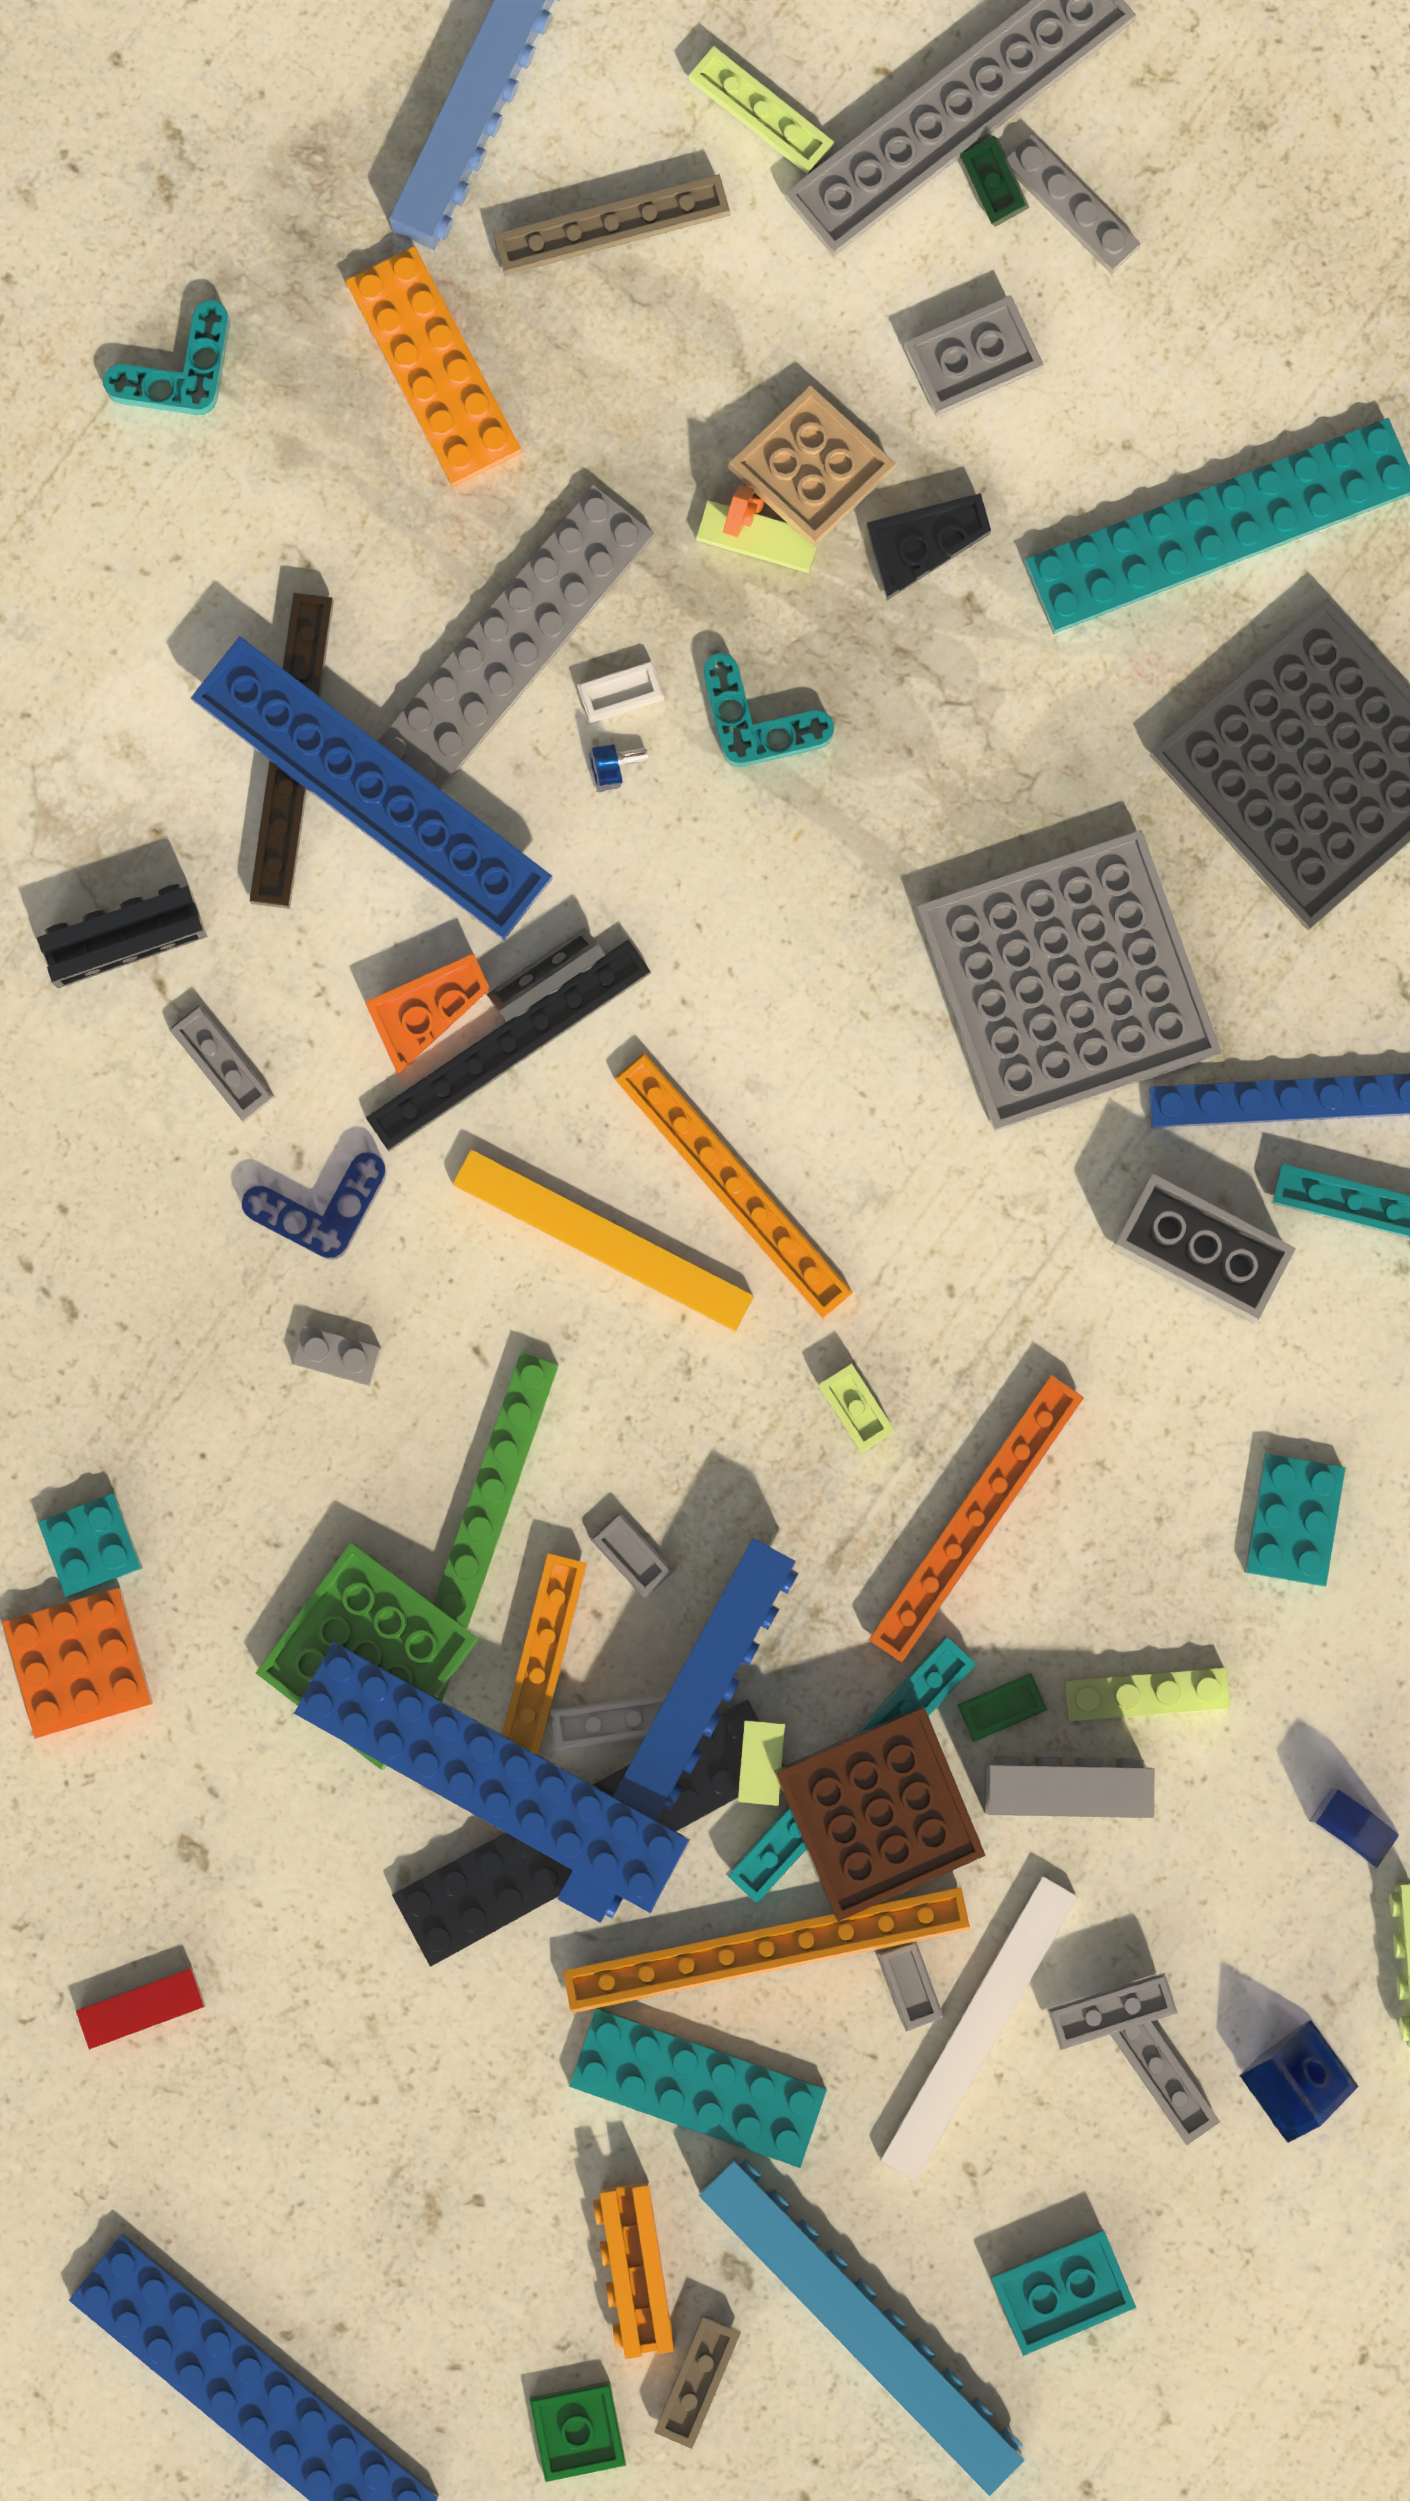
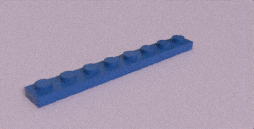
M1410 1074L1154 1086L1149 1088L1151 1128L1410 1115Z

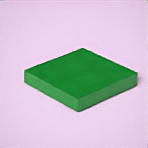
M610 2381L530 2397L529 2401L545 2482L626 2466Z

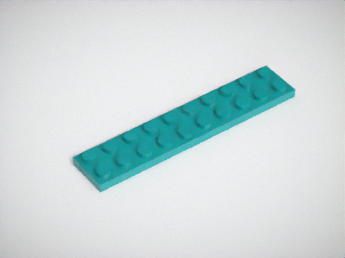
M1388 417L1026 558L1024 564L1052 632L1056 634L1410 496V466Z

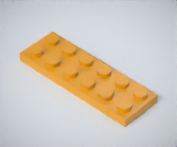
M415 246L345 280L357 307L452 488L522 453L519 443Z

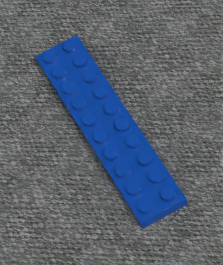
M238 637L190 697L196 705L502 940L507 938L552 881L553 876L242 637Z
M332 1642L294 1712L295 1715L649 1913L655 1907L691 1840L337 1642Z
M122 2234L68 2300L309 2501H436L439 2495L126 2235Z

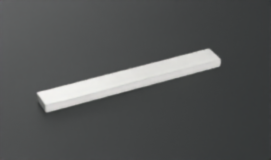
M1041 1876L880 2158L882 2163L914 2182L917 2181L1078 1896Z

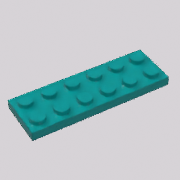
M596 2008L569 2085L571 2088L801 2168L827 2088L600 2008Z

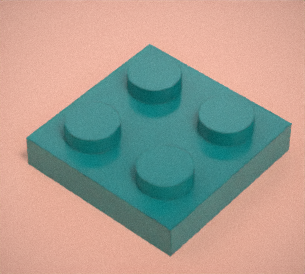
M115 1493L38 1522L62 1590L67 1598L143 1569Z

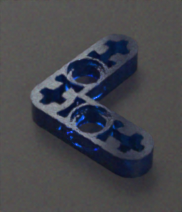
M367 1152L356 1156L347 1169L323 1216L264 1186H254L246 1191L241 1201L242 1209L245 1215L253 1222L324 1259L336 1260L347 1252L386 1179V1166L383 1160L374 1153ZM373 1161L376 1163L374 1168L379 1174L376 1179L369 1177L366 1180L363 1188L371 1191L365 1197L359 1190L347 1186L351 1180L358 1186L362 1178V1173L358 1170V1167L361 1164L367 1166ZM263 1194L268 1195L266 1202L279 1210L280 1202L287 1204L279 1212L276 1225L269 1223L274 1216L264 1210H261L258 1215L253 1214L255 1207L250 1203L253 1197L260 1199ZM348 1195L356 1196L361 1203L360 1211L353 1217L342 1216L338 1210L339 1201ZM292 1212L304 1214L307 1220L306 1228L299 1234L289 1233L284 1226L285 1218ZM316 1220L322 1223L317 1228L319 1232L328 1236L333 1231L338 1232L337 1239L341 1243L338 1249L331 1247L328 1252L323 1251L325 1244L312 1236L311 1244L305 1242L312 1233Z

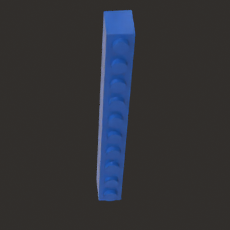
M752 1538L613 1795L615 1798L655 1820L659 1817L663 1807L672 1809L683 1789L676 1785L683 1770L691 1774L702 1754L701 1751L695 1749L703 1734L709 1738L711 1737L722 1717L715 1713L722 1698L730 1702L741 1681L734 1677L741 1663L750 1665L760 1646L759 1643L754 1641L761 1627L768 1630L779 1611V1608L773 1605L779 1592L782 1591L788 1594L799 1574L792 1569L796 1563L795 1560ZM574 1870L557 1898L559 1901L599 1923L602 1922L605 1915L612 1919L623 1900L622 1897Z

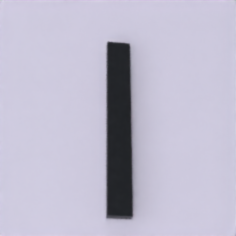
M628 939L596 961L591 969L580 972L564 983L557 992L546 995L530 1006L526 1013L504 1023L367 1116V1121L388 1152H390L649 976L651 971Z

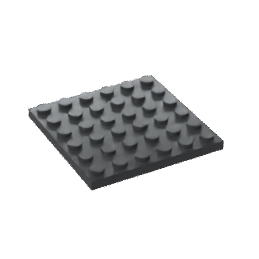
M1328 599L1150 753V757L1307 931L1410 842V689Z

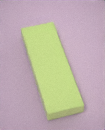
M707 501L696 537L697 541L810 573L818 544L813 547L788 523L755 514L751 527L744 525L739 536L735 537L723 533L730 506Z

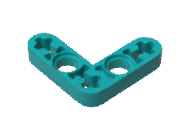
M206 300L195 308L183 373L116 364L110 367L103 377V386L108 397L119 404L185 414L205 415L215 408L218 399L230 328V319L225 307L220 302ZM210 312H216L218 320L221 321L214 322L211 333L213 340L206 338L207 326L205 321L202 320V318H209ZM203 348L211 349L216 353L214 363L208 367L198 366L194 362L196 353ZM121 376H126L128 383L140 386L139 378L142 377L144 378L142 382L143 395L138 396L137 388L131 386H124L122 392H117L115 385L112 383L119 382ZM197 376L204 378L203 389L205 394L208 395V398H201L200 404H195L192 396L189 395L190 393L197 392L199 383ZM158 380L167 381L171 385L170 394L163 399H155L149 392L151 385Z
M717 653L710 656L704 665V682L721 751L725 761L735 767L755 765L821 749L831 742L834 735V723L826 712L820 710H812L753 725L736 660L725 653ZM722 664L724 669L732 670V672L727 674L728 689L731 690L737 687L738 691H725L718 696L714 695V692H721L718 676L711 677L710 675L715 672V665ZM727 700L736 701L742 708L741 715L735 720L724 719L719 713L720 705ZM816 720L819 726L827 727V729L822 731V738L815 739L813 733L801 735V742L803 744H795L796 734L792 725L799 724V732L810 729L811 721ZM746 724L747 729H740L739 733L742 743L750 744L751 747L746 749L744 757H738L737 752L729 751L730 748L734 747L732 731L724 734L723 729L734 730ZM774 729L784 730L788 733L789 743L782 749L772 748L767 742V735L770 731Z

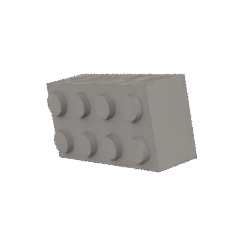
M1154 1173L1147 1179L1111 1248L1251 1323L1256 1322L1261 1317L1296 1250L1293 1246Z
M994 1756V1764H985L984 1813L988 1815L1154 1818L1155 1768L1144 1767L1143 1759L1116 1758V1766H1103V1759L1075 1758V1765H1062L1063 1758L1035 1757V1765H1023L1022 1757Z

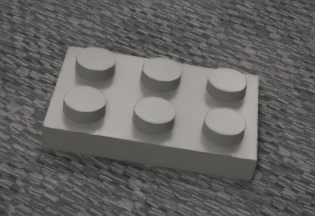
M1011 295L904 342V349L936 416L1038 372L1044 366Z

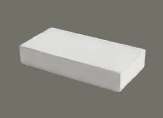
M652 660L577 684L589 724L664 700Z

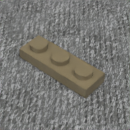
M702 2315L654 2433L693 2449L741 2334L740 2330Z

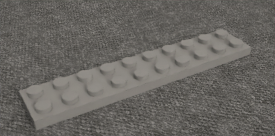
M1124 0L1029 1L786 191V201L834 257L961 157L960 154L976 146L1133 23L1136 14Z
M593 484L377 742L442 791L652 541L654 532Z

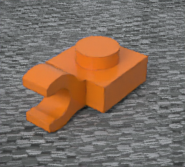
M739 485L733 495L723 533L738 537L744 525L751 527L755 514L762 512L764 501L759 496H753L755 489Z

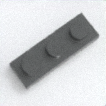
M583 928L486 995L505 1021L508 1022L512 1018L526 1013L530 1006L546 995L557 992L564 983L580 972L591 969L596 961L604 957L605 954L597 941Z

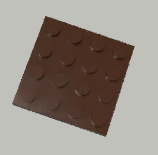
M922 1705L774 1770L830 1908L838 1922L986 1856L926 1709Z

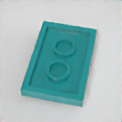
M1264 1454L1245 1573L1326 1587L1346 1467Z
M1100 2229L990 2276L1023 2356L1136 2308L1104 2229Z

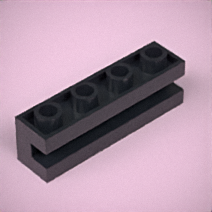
M173 884L158 891L159 896L143 900V897L126 900L120 904L121 909L106 913L105 910L88 913L82 917L83 922L68 926L67 923H59L45 929L46 934L37 937L41 952L46 958L51 982L57 988H61L207 938L208 936L192 891L188 886L181 888L180 884Z

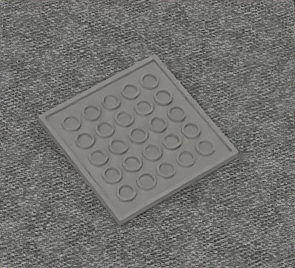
M1142 830L926 902L916 907L994 1131L1180 1069L1222 1053Z

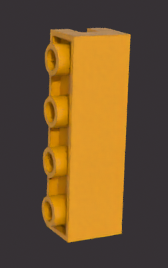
M649 2181L601 2188L600 2199L593 2200L596 2224H604L607 2240L600 2241V2251L603 2266L611 2265L613 2282L606 2283L609 2308L617 2307L619 2323L612 2324L615 2348L624 2349L625 2359L641 2357L642 2353L657 2351L658 2354L673 2352L674 2339Z

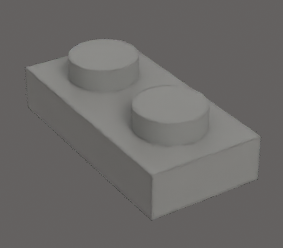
M303 1325L292 1364L370 1387L381 1348Z

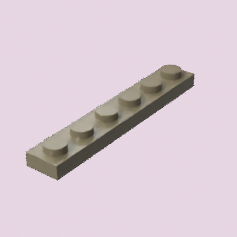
M720 174L493 235L503 273L506 276L730 216V209Z

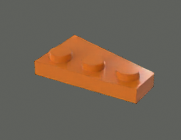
M473 953L366 1001L365 1004L397 1074L404 1070L483 997L490 988Z

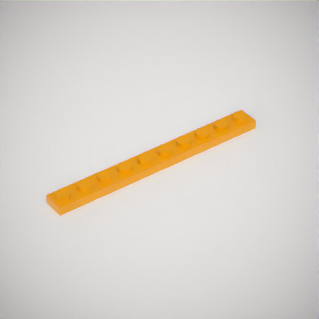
M960 1887L878 1904L839 1922L835 1919L834 1914L563 1970L570 2011L571 2013L968 1931L970 1930V1924L962 1888Z

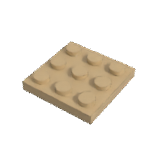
M810 385L729 462L728 469L748 487L755 489L754 493L814 547L894 470L896 463Z

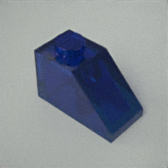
M1334 1788L1330 1789L1309 1820L1310 1823L1375 1868H1378L1399 1836L1396 1831L1371 1811L1339 1789Z

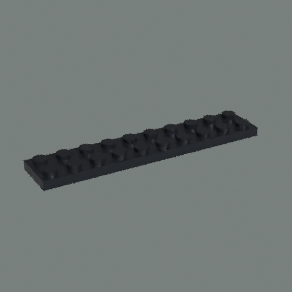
M748 1699L720 1714L722 1717L710 1738L704 1734L702 1735L695 1748L702 1752L691 1774L683 1770L676 1783L677 1786L683 1789L671 1810L663 1807L657 1818L658 1822L678 1831L738 1798L744 1721L760 1722ZM629 1765L593 1785L613 1796ZM505 1832L392 1894L431 1967L557 1898L573 1870Z

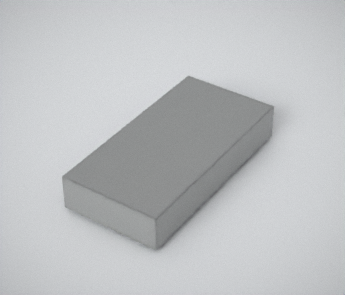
M620 1512L590 1539L644 1599L674 1573Z
M917 1941L901 1944L877 1953L906 2032L944 2018Z

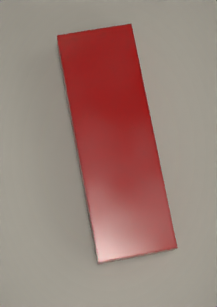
M193 1968L76 2010V2014L88 2049L90 2050L204 2008L206 2005Z

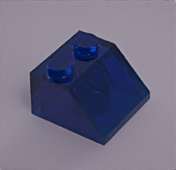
M1311 2019L1259 2055L1239 2075L1287 2143L1320 2127L1359 2087Z

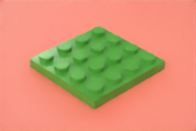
M350 1542L258 1668L256 1674L298 1706L332 1642H337L437 1698L480 1638L355 1543ZM352 1747L380 1770H385L387 1767L385 1764Z

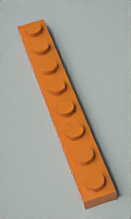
M1049 1376L868 1639L870 1642L900 1663L904 1661L1084 1399L1083 1396L1054 1376Z

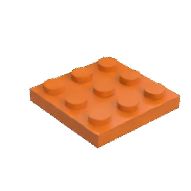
M118 1587L2 1622L34 1739L153 1704L121 1588Z

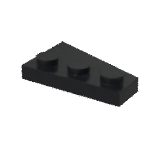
M981 493L867 522L866 528L886 601L990 535L991 528Z

